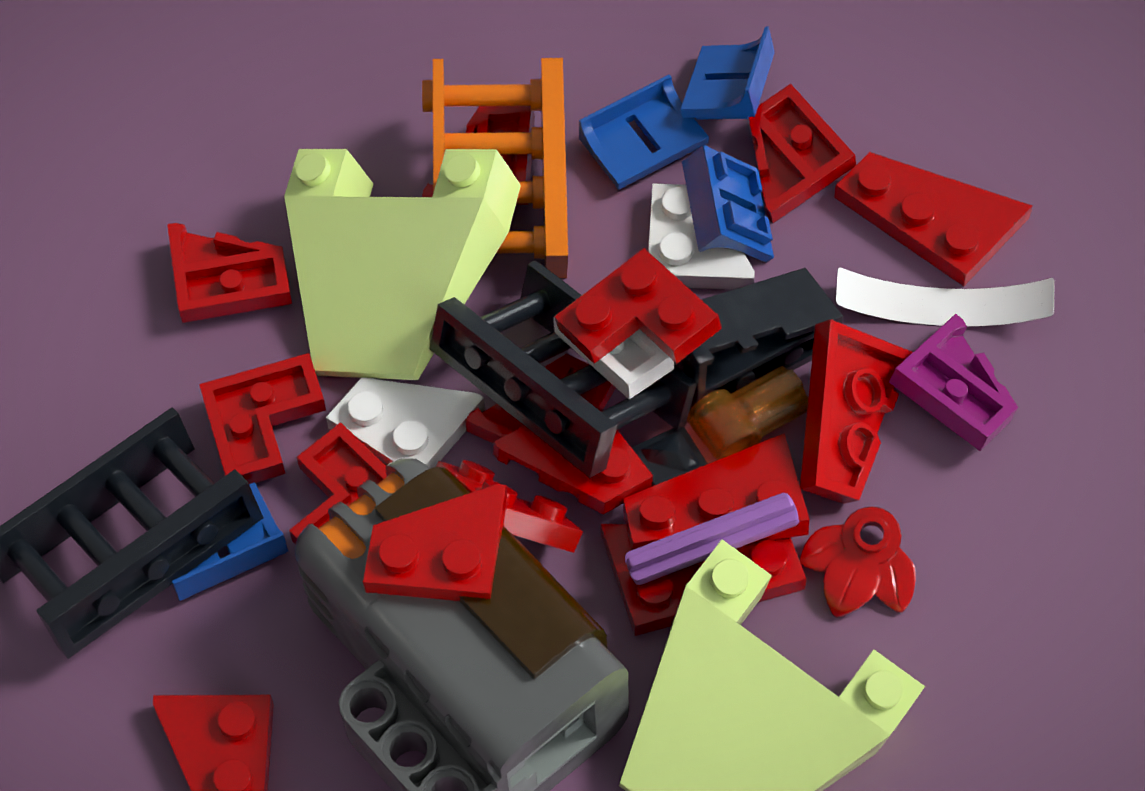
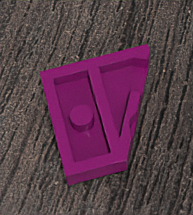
M955 314L895 368L889 383L977 450L981 451L1011 422L1018 406L1006 387L997 381L994 375L995 369L984 352L974 354L963 336L967 325L960 316Z

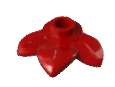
M872 506L860 508L853 512L844 524L825 526L815 531L804 545L800 563L807 569L825 572L824 595L832 615L836 618L858 610L869 602L874 594L888 608L898 613H903L910 604L914 594L916 582L915 566L912 560L900 548L902 534L898 521L885 509ZM867 526H876L882 531L883 539L874 545L867 544L860 537L861 531Z

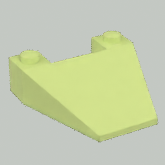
M298 149L284 198L310 355L315 373L318 376L418 380L434 355V352L429 348L437 305L453 297L463 304L466 303L509 233L521 187L520 183L497 149H446L433 197H370L374 184L347 149Z
M722 539L684 589L619 786L625 791H823L879 751L925 686L879 652L873 650L839 697L741 626L761 599L772 575Z

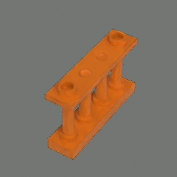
M541 58L540 79H530V84L444 85V60L433 59V80H422L423 112H433V193L446 149H497L500 154H531L532 160H542V176H532V181H519L521 187L516 203H533V209H543L544 226H533V231H509L496 254L534 253V259H544L545 268L559 278H567L568 222L563 58ZM530 106L531 111H541V127H531V132L445 133V107Z

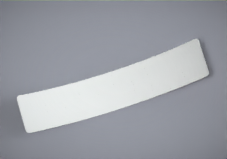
M838 268L836 303L839 306L856 312L906 323L943 326L952 316L957 314L964 320L967 327L1005 325L1052 316L1054 314V279L1049 278L1007 287L946 289L888 282Z

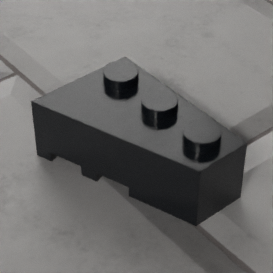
M806 267L701 299L719 315L722 329L677 364L674 362L676 367L697 382L689 412L697 422L812 361L815 324L830 319L842 324L843 315Z

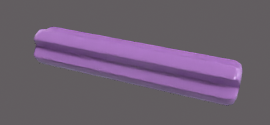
M781 493L626 553L625 562L634 583L642 585L705 561L722 539L737 549L792 528L799 523L798 512L788 493Z

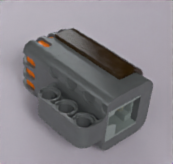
M400 458L386 465V478L378 484L371 480H366L357 487V500L349 506L342 502H337L328 509L330 520L320 528L313 524H308L298 536L295 546L299 573L303 580L304 590L308 596V603L311 609L366 669L345 687L339 700L340 713L347 737L354 748L393 791H550L610 741L624 725L629 714L628 671L607 649V634L604 629L504 526L498 548L491 599L459 596L460 601L366 593L363 578L373 525L470 493L446 468H430L423 462L413 458ZM376 707L385 711L381 718L374 722L365 723L356 719L362 711L368 708ZM409 751H418L426 755L421 763L413 767H403L396 764V760L402 754Z

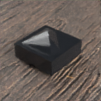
M685 427L679 430L671 428L632 447L653 474L652 486L708 464Z

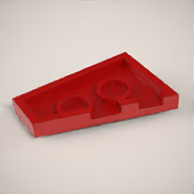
M869 152L836 184L834 194L835 199L963 287L1030 218L1033 205Z
M831 319L815 324L800 483L801 490L842 504L860 500L881 444L877 433L885 413L894 410L899 397V393L894 390L895 387L889 381L895 368L913 353L912 351Z
M785 433L623 498V514L631 550L781 493H788L792 498L798 512L799 523L792 528L755 542L809 535L810 519Z

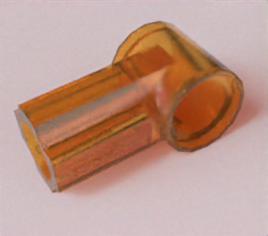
M781 366L732 394L725 389L708 394L692 407L688 414L687 422L714 459L719 460L760 443L763 436L806 413L808 396L802 381L792 369L788 370Z

